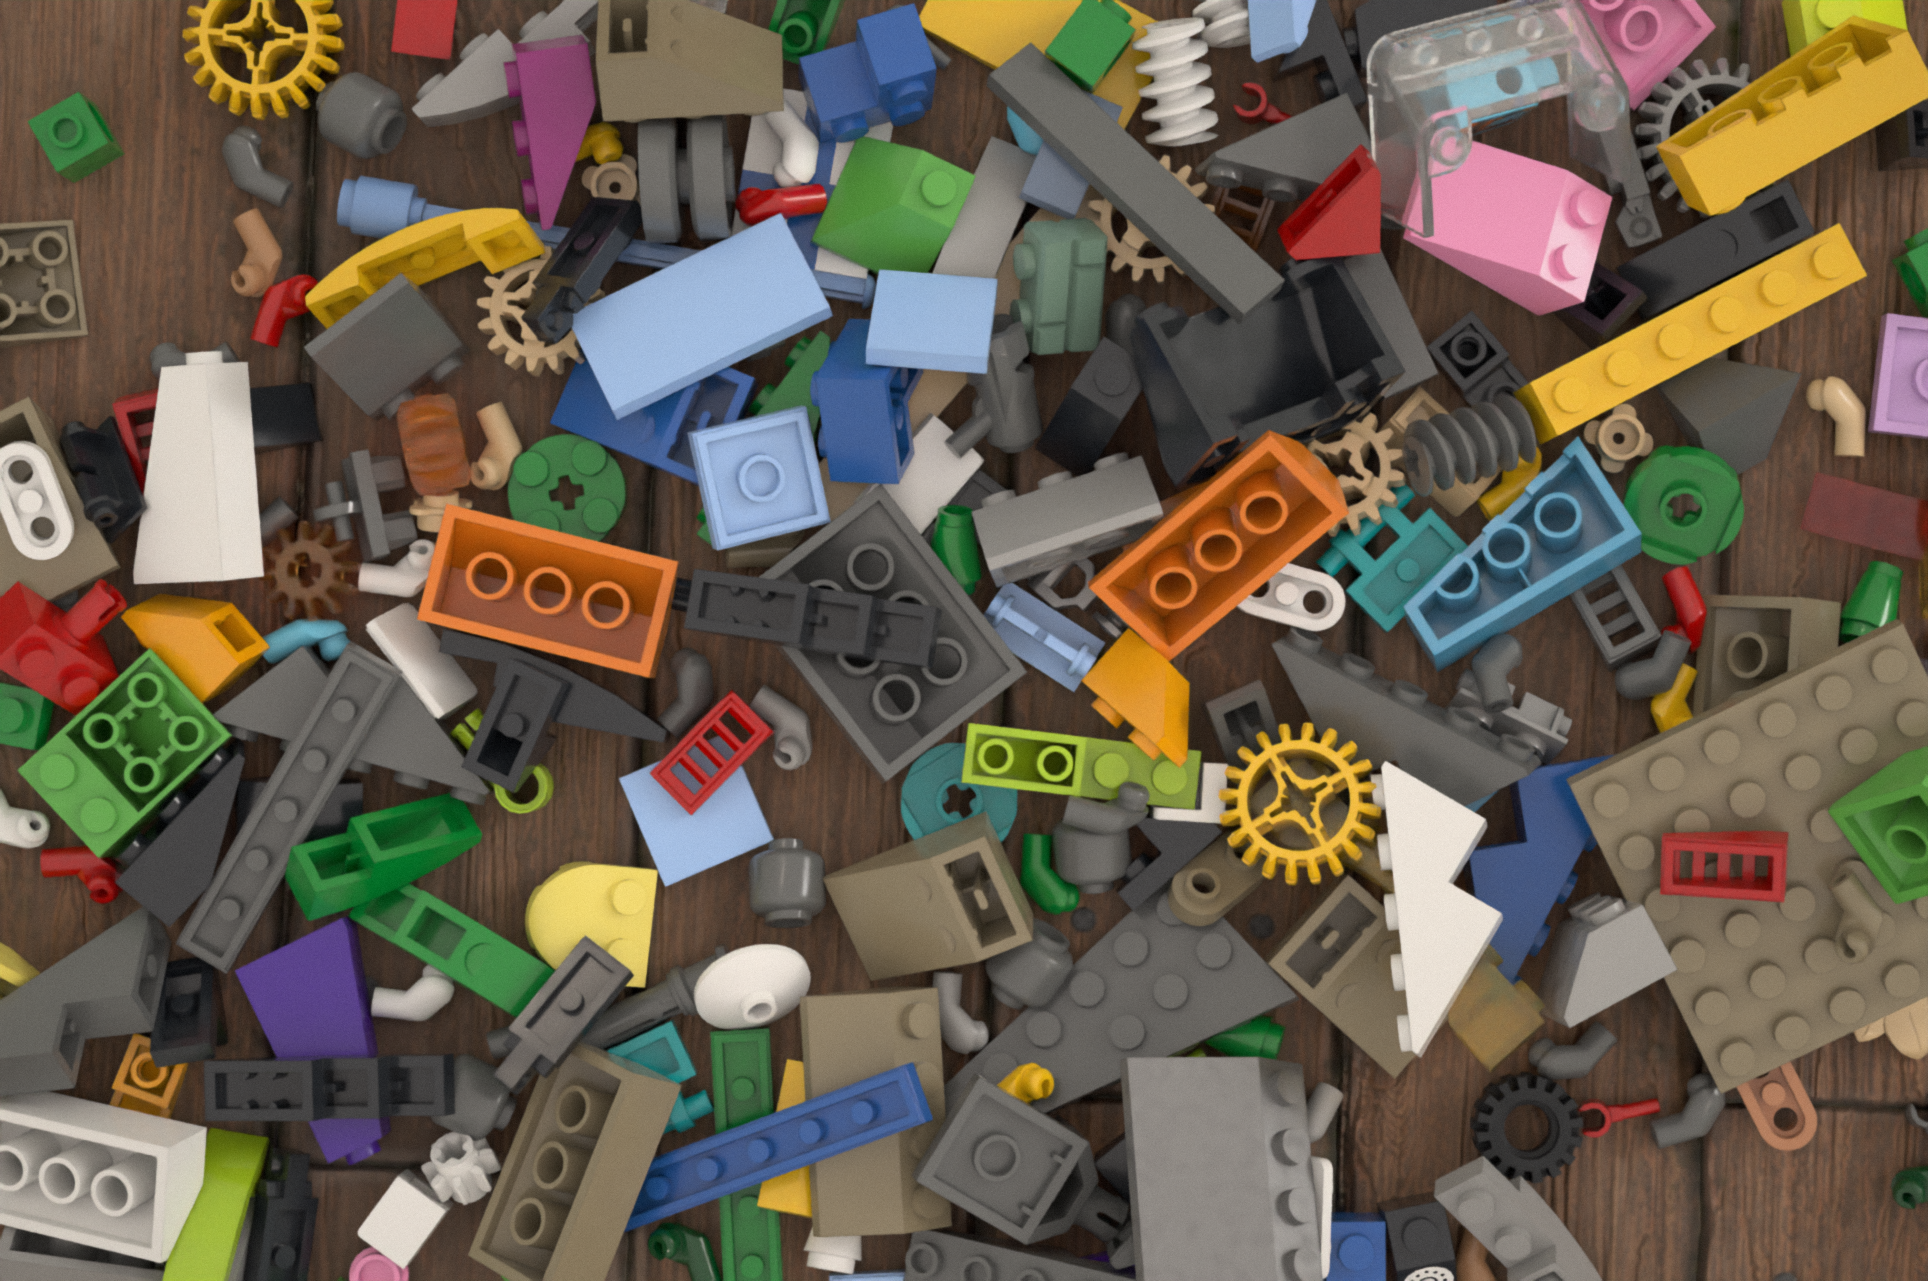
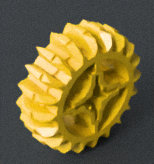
M206 0L209 3L205 9L198 6L188 7L187 14L200 23L199 27L184 29L182 35L186 41L199 44V46L190 49L184 54L186 62L191 66H202L197 70L193 79L200 87L212 85L209 98L216 104L225 102L230 97L229 110L237 116L244 113L250 104L252 116L257 120H265L268 114L269 103H272L275 113L280 118H287L290 111L287 100L293 98L302 109L309 108L311 106L310 100L304 91L312 86L320 93L325 88L326 84L318 77L322 70L329 74H337L339 72L340 66L331 58L326 57L327 53H338L344 50V42L340 38L327 35L337 31L343 25L341 18L337 14H325L334 4L333 0H290L301 7L307 21L308 33H298L292 27L281 26L280 12L275 7L276 0H251L249 14L244 20L233 24L225 23L239 6L249 0ZM264 29H268L276 38L274 41L265 42L263 51H260L252 43L253 39L263 38ZM220 47H230L234 52L246 54L247 69L252 72L251 84L238 81L228 74L222 62ZM292 56H303L292 72L282 79L270 83V80H276L278 66L284 59Z
M1312 723L1303 724L1301 740H1292L1289 725L1281 724L1279 725L1281 743L1272 746L1268 735L1265 732H1260L1256 735L1260 748L1263 750L1261 754L1256 757L1249 748L1244 746L1237 751L1240 759L1248 765L1246 771L1233 766L1226 768L1225 776L1230 781L1239 784L1238 789L1219 790L1218 797L1224 803L1237 805V808L1223 812L1219 815L1223 826L1241 825L1240 829L1234 831L1227 838L1231 848L1241 847L1248 842L1252 844L1242 857L1245 865L1250 867L1256 864L1262 856H1265L1267 859L1263 865L1262 875L1269 880L1276 875L1280 864L1285 865V880L1288 885H1296L1299 877V868L1307 867L1310 881L1315 885L1321 883L1318 865L1328 862L1332 873L1336 877L1344 873L1342 864L1337 858V855L1344 851L1350 859L1356 862L1362 859L1363 854L1361 850L1352 842L1355 836L1364 841H1374L1376 837L1375 831L1369 826L1362 824L1361 820H1374L1381 817V807L1375 804L1363 803V799L1373 797L1372 790L1377 786L1376 783L1371 781L1359 783V780L1367 776L1373 769L1368 759L1360 760L1351 766L1349 765V762L1358 750L1357 745L1353 741L1345 743L1337 752L1333 750L1338 736L1336 730L1327 729L1319 744L1314 742L1315 732ZM1294 758L1315 759L1329 765L1336 773L1328 778L1323 775L1314 780H1304L1295 775L1286 760ZM1270 769L1278 784V795L1271 805L1263 809L1264 814L1252 820L1251 800L1254 789L1261 777ZM1285 780H1289L1295 792L1299 791L1304 798L1312 795L1316 797V802H1309L1312 810L1310 816L1316 826L1315 829H1312L1306 818L1301 817L1296 810L1288 813L1284 811V805H1291L1288 798L1290 792L1284 782ZM1348 788L1350 792V807L1346 821L1340 831L1330 839L1321 822V814L1325 806L1336 799L1335 795ZM1288 827L1297 828L1307 835L1314 849L1305 851L1286 850L1271 844L1262 836L1272 830L1276 833Z

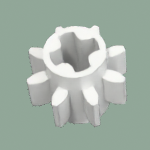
M451 1132L443 1135L431 1145L430 1157L432 1161L423 1164L421 1169L441 1203L452 1197L455 1201L467 1205L481 1199L487 1192L492 1190L491 1173L501 1170V1165L486 1138L474 1141L469 1135Z

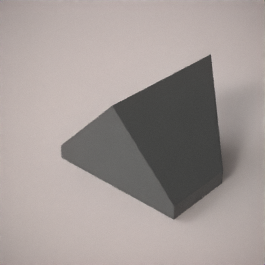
M1709 357L1657 385L1656 389L1688 445L1716 454L1739 475L1767 459L1802 373Z

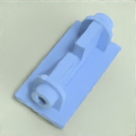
M1013 583L1002 586L984 614V617L1013 654L1075 692L1105 645L1104 641Z

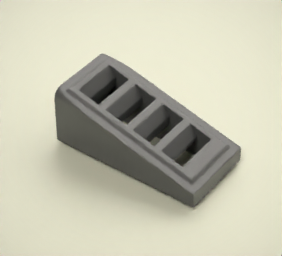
M1621 564L1568 595L1608 672H1612L1623 663L1632 662L1657 648L1661 634ZM1614 582L1617 588L1616 592L1589 604L1585 596ZM1623 604L1626 605L1628 613L1603 626L1600 624L1597 617ZM1635 625L1637 626L1641 634L1613 647L1609 638Z

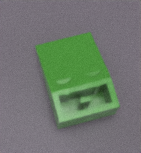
M149 648L17 771L98 858L115 856L121 845L134 832H141L157 817L155 813L159 806L177 788L182 790L197 774L196 770L211 758L216 750L230 739L232 734L152 648Z

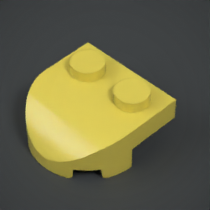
M588 861L572 862L560 866V870L552 874L542 885L536 886L526 908L525 931L530 946L535 949L537 955L546 965L556 971L579 941L586 935L632 971L634 976L626 986L645 988L658 870L597 864Z

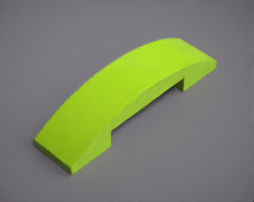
M210 1128L206 1136L203 1186L170 1253L162 1281H228L250 1196L255 1197L270 1142L269 1138Z

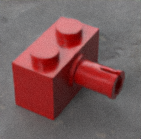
M99 579L85 596L68 612H65L17 581L0 598V669L77 716L119 677L104 637L98 632L127 607L124 597L111 584L108 586L105 580Z

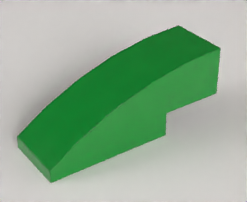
M450 793L352 817L349 820L346 833L292 846L285 878L307 920L311 921L365 903L417 880L480 843L482 833L464 801L450 797Z

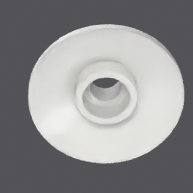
M758 944L743 947L722 956L702 973L695 985L694 1003L699 1015L713 1026L728 1030L761 1027L784 1017L796 1008L800 1003V996H805L809 989L810 971L805 959L791 948L776 944Z

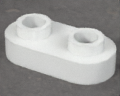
M15 441L3 446L0 449V511L15 547L29 558L36 560L54 558L61 554L70 544L74 535V520L51 460L42 448L31 442ZM23 460L31 465L33 475L29 481L23 482L14 478L11 472L14 461ZM38 517L49 518L55 527L54 534L47 538L37 535L33 529L34 520Z
M1288 563L1266 581L1268 589L1264 596L1253 597L1249 595L1236 606L1239 610L1249 615L1317 632L1330 628L1341 618L1345 608V595L1342 587L1333 577ZM1309 591L1318 592L1323 597L1324 606L1317 614L1309 613L1303 606V598Z

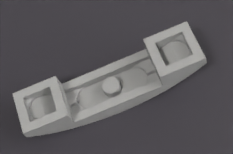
M991 136L974 173L976 176L955 225L944 243L932 274L996 278L1021 215L1024 213L1028 203L1020 199L1019 196L1036 155L1029 154L1018 146Z

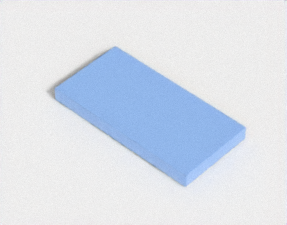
M779 213L585 306L577 314L573 313L572 329L618 420L832 317L833 314L782 214Z

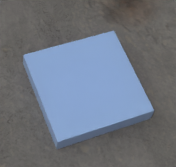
M879 269L866 345V364L987 374L998 279Z
M800 405L687 432L713 549L718 551L831 522L806 406Z
M720 736L707 740L727 761L735 754ZM696 746L687 753L710 777L719 770ZM661 761L619 778L665 887L775 840L743 765L693 815H690L649 774ZM679 762L671 769L694 794L703 787Z

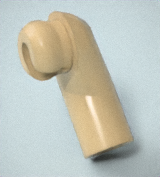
M1829 376L1826 381L1822 379L1813 380L1807 387V404L1813 410H1826L1835 421L1834 456L1864 457L1866 424L1864 404L1843 379Z
M503 402L494 403L476 412L488 440L478 462H473L469 469L470 479L479 489L497 490L507 484L513 473L515 461L522 454L521 442Z

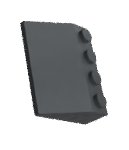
M882 484L759 577L809 584L820 589L872 595L882 600L934 606L942 610L933 669L774 645L881 784L888 781L1027 673L1022 664Z

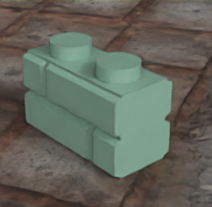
M1076 218L1062 219L1060 222L1048 220L1026 222L1024 224L1023 244H1016L1013 252L1014 271L1016 277L1021 280L1020 299L1012 300L1010 315H1012L1013 323L1022 321L1028 346L1032 353L1045 355L1064 353V350L1071 352L1093 351L1100 343L1108 237L1092 220Z

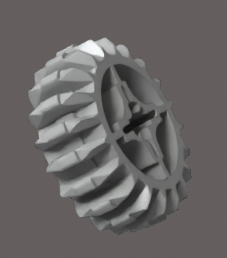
M1719 58L1714 62L1710 75L1707 65L1702 59H1698L1690 64V77L1684 70L1677 67L1668 74L1671 87L1657 82L1651 88L1650 92L1657 103L1644 102L1638 110V113L1651 123L1637 125L1633 129V136L1650 143V145L1639 148L1637 152L1640 161L1652 159L1654 164L1653 167L1644 173L1647 183L1654 181L1659 176L1666 183L1657 194L1660 200H1666L1675 191L1681 194L1656 148L1657 145L1670 137V123L1675 109L1681 103L1687 113L1683 120L1686 126L1715 108L1710 100L1704 101L1700 94H1716L1730 98L1750 84L1747 82L1750 75L1749 64H1741L1733 75L1729 76L1727 59ZM1773 182L1758 191L1762 193L1777 184ZM1757 191L1747 196L1744 201L1758 195ZM1681 195L1677 203V210L1685 213L1691 207L1687 206ZM1699 211L1701 218L1711 217L1710 215Z

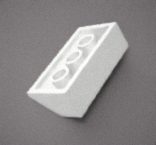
M50 1091L0 1096V1224L163 1263L168 1260L203 1186L207 1127Z

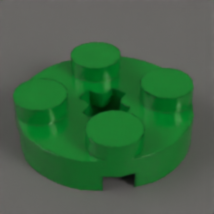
M554 435L535 443L527 452L521 454L516 459L508 485V502L515 521L598 542H603L610 535V532L617 526L620 517L622 518L627 506V483L619 463L599 443L579 435ZM565 477H570L573 485H582L584 488V496H579L575 499V508L572 510H565L561 501L552 500V491L559 488V480Z
M1669 445L1660 446L1651 452L1648 459L1635 468L1624 489L1623 506L1642 533L1641 550L1662 562L1685 565L1697 562V557L1706 556L1714 550L1716 555L1731 544L1742 525L1744 503L1738 474L1722 458L1705 449L1690 446L1676 448ZM1681 494L1692 495L1693 502L1700 505L1698 510H1686L1682 517L1674 516L1673 505L1668 501L1672 497H1679Z

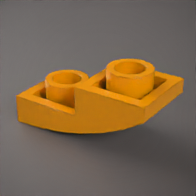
M135 1033L132 1036L112 1085V1089L115 1092L109 1105L170 1119L188 1063L156 1068L150 1054L151 1038Z

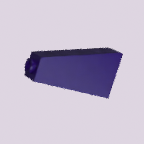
M348 916L235 970L276 1057L379 1054L356 922ZM389 1116L380 1119H321L308 1121L328 1164L345 1156L350 1166L381 1151L377 1140L391 1131Z

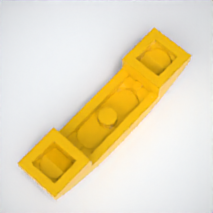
M481 208L445 214L408 226L358 252L334 269L305 296L306 306L323 326L328 329L400 273L419 286L482 261L491 274L544 254V244L516 209Z

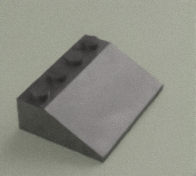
M1127 1057L1120 1060L1136 1281H1323L1302 1064L1262 1057Z

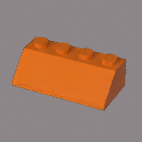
M1268 430L1088 581V587L1168 661H1171L1349 514L1340 481L1301 442Z
M446 504L417 620L655 679L670 621L679 562Z

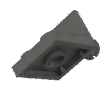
M977 1073L973 1074L912 1174L918 1183L1025 1245L1066 1233L1072 1224L1080 1226L1092 1233L1098 1240L1107 1243L1119 1230L1110 1225V1221L1098 1213L1102 1212L1123 1224L1129 1209L1128 1201L1119 1196H1114L1097 1186L1099 1179L1090 1143L1068 1120L1060 1115L1053 1119Z

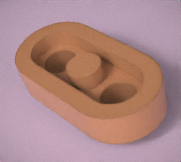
M1791 1061L1736 1087L1757 1131L1770 1146L1784 1151L1796 1150L1805 1146L1814 1136L1817 1128L1816 1111ZM1781 1108H1790L1794 1111V1120L1787 1127H1778L1774 1124V1115Z

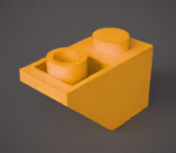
M158 594L128 609L121 616L135 633L140 644L146 649L152 648L202 703L230 689L270 648L253 626L230 602Z
M1128 628L1081 681L1097 696V699L1091 706L1112 726L1117 729L1125 721L1134 729L1128 738L1149 758L1155 761L1162 753L1180 768L1188 758L1190 683L1166 658Z

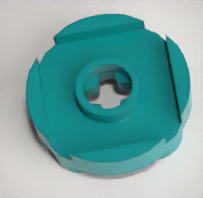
M946 743L930 749L921 755L911 766L902 786L901 814L907 830L913 839L916 840L987 812L1000 842H1002L1008 835L1017 814V789L962 783L961 776L965 743ZM956 784L961 791L971 787L975 792L976 797L969 803L973 811L969 816L963 818L958 811L948 814L944 810L942 804L949 799L946 791L949 786Z

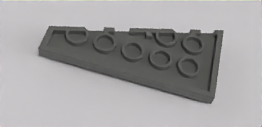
M1173 875L1139 907L1127 914L1073 965L1071 972L1052 1001L1043 1007L1029 1006L944 1085L945 1117H948L974 1073L997 1085L1019 1065L1037 1063L1041 1068H1045L1052 1073L1054 1088L1048 1098L1033 1100L1029 1104L1048 1114L1059 1108L1064 1109L1081 1101V1098L1102 1088L1120 1083V1060L1124 1058L1177 1057L1194 1049L1196 1045L1228 1030L1237 1029L1250 1023L1256 1017L1278 1007L1283 1008L1300 999L1223 916L1216 922L1206 926H1193L1178 919L1171 911L1167 899L1168 890L1175 876Z

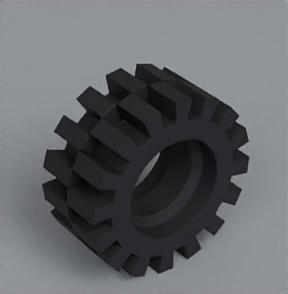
M1520 1072V1075L1514 1076L1509 1073L1501 1076V1081L1496 1084L1491 1082L1484 1088L1486 1091L1482 1099L1477 1098L1473 1107L1476 1109L1474 1117H1470V1128L1474 1131L1472 1140L1475 1148L1502 1175L1509 1177L1511 1180L1520 1175L1524 1180L1532 1183L1543 1182L1542 1178L1547 1176L1555 1178L1562 1173L1559 1169L1564 1164L1570 1166L1576 1157L1572 1155L1575 1147L1581 1148L1583 1137L1579 1136V1128L1583 1127V1121L1576 1111L1578 1107L1576 1102L1560 1085L1545 1077L1534 1075L1531 1072ZM1521 1105L1539 1107L1545 1113L1549 1127L1545 1140L1539 1146L1530 1150H1521L1513 1147L1506 1139L1504 1124L1508 1114Z

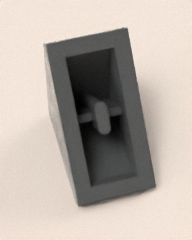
M1261 680L1251 681L1200 704L1223 759L1228 766L1246 771L1248 765L1240 759L1237 751L1244 746L1249 748L1256 757L1261 754L1263 750L1260 748L1256 735L1260 732H1265L1268 735L1272 746L1282 742ZM1270 769L1263 776L1271 773Z

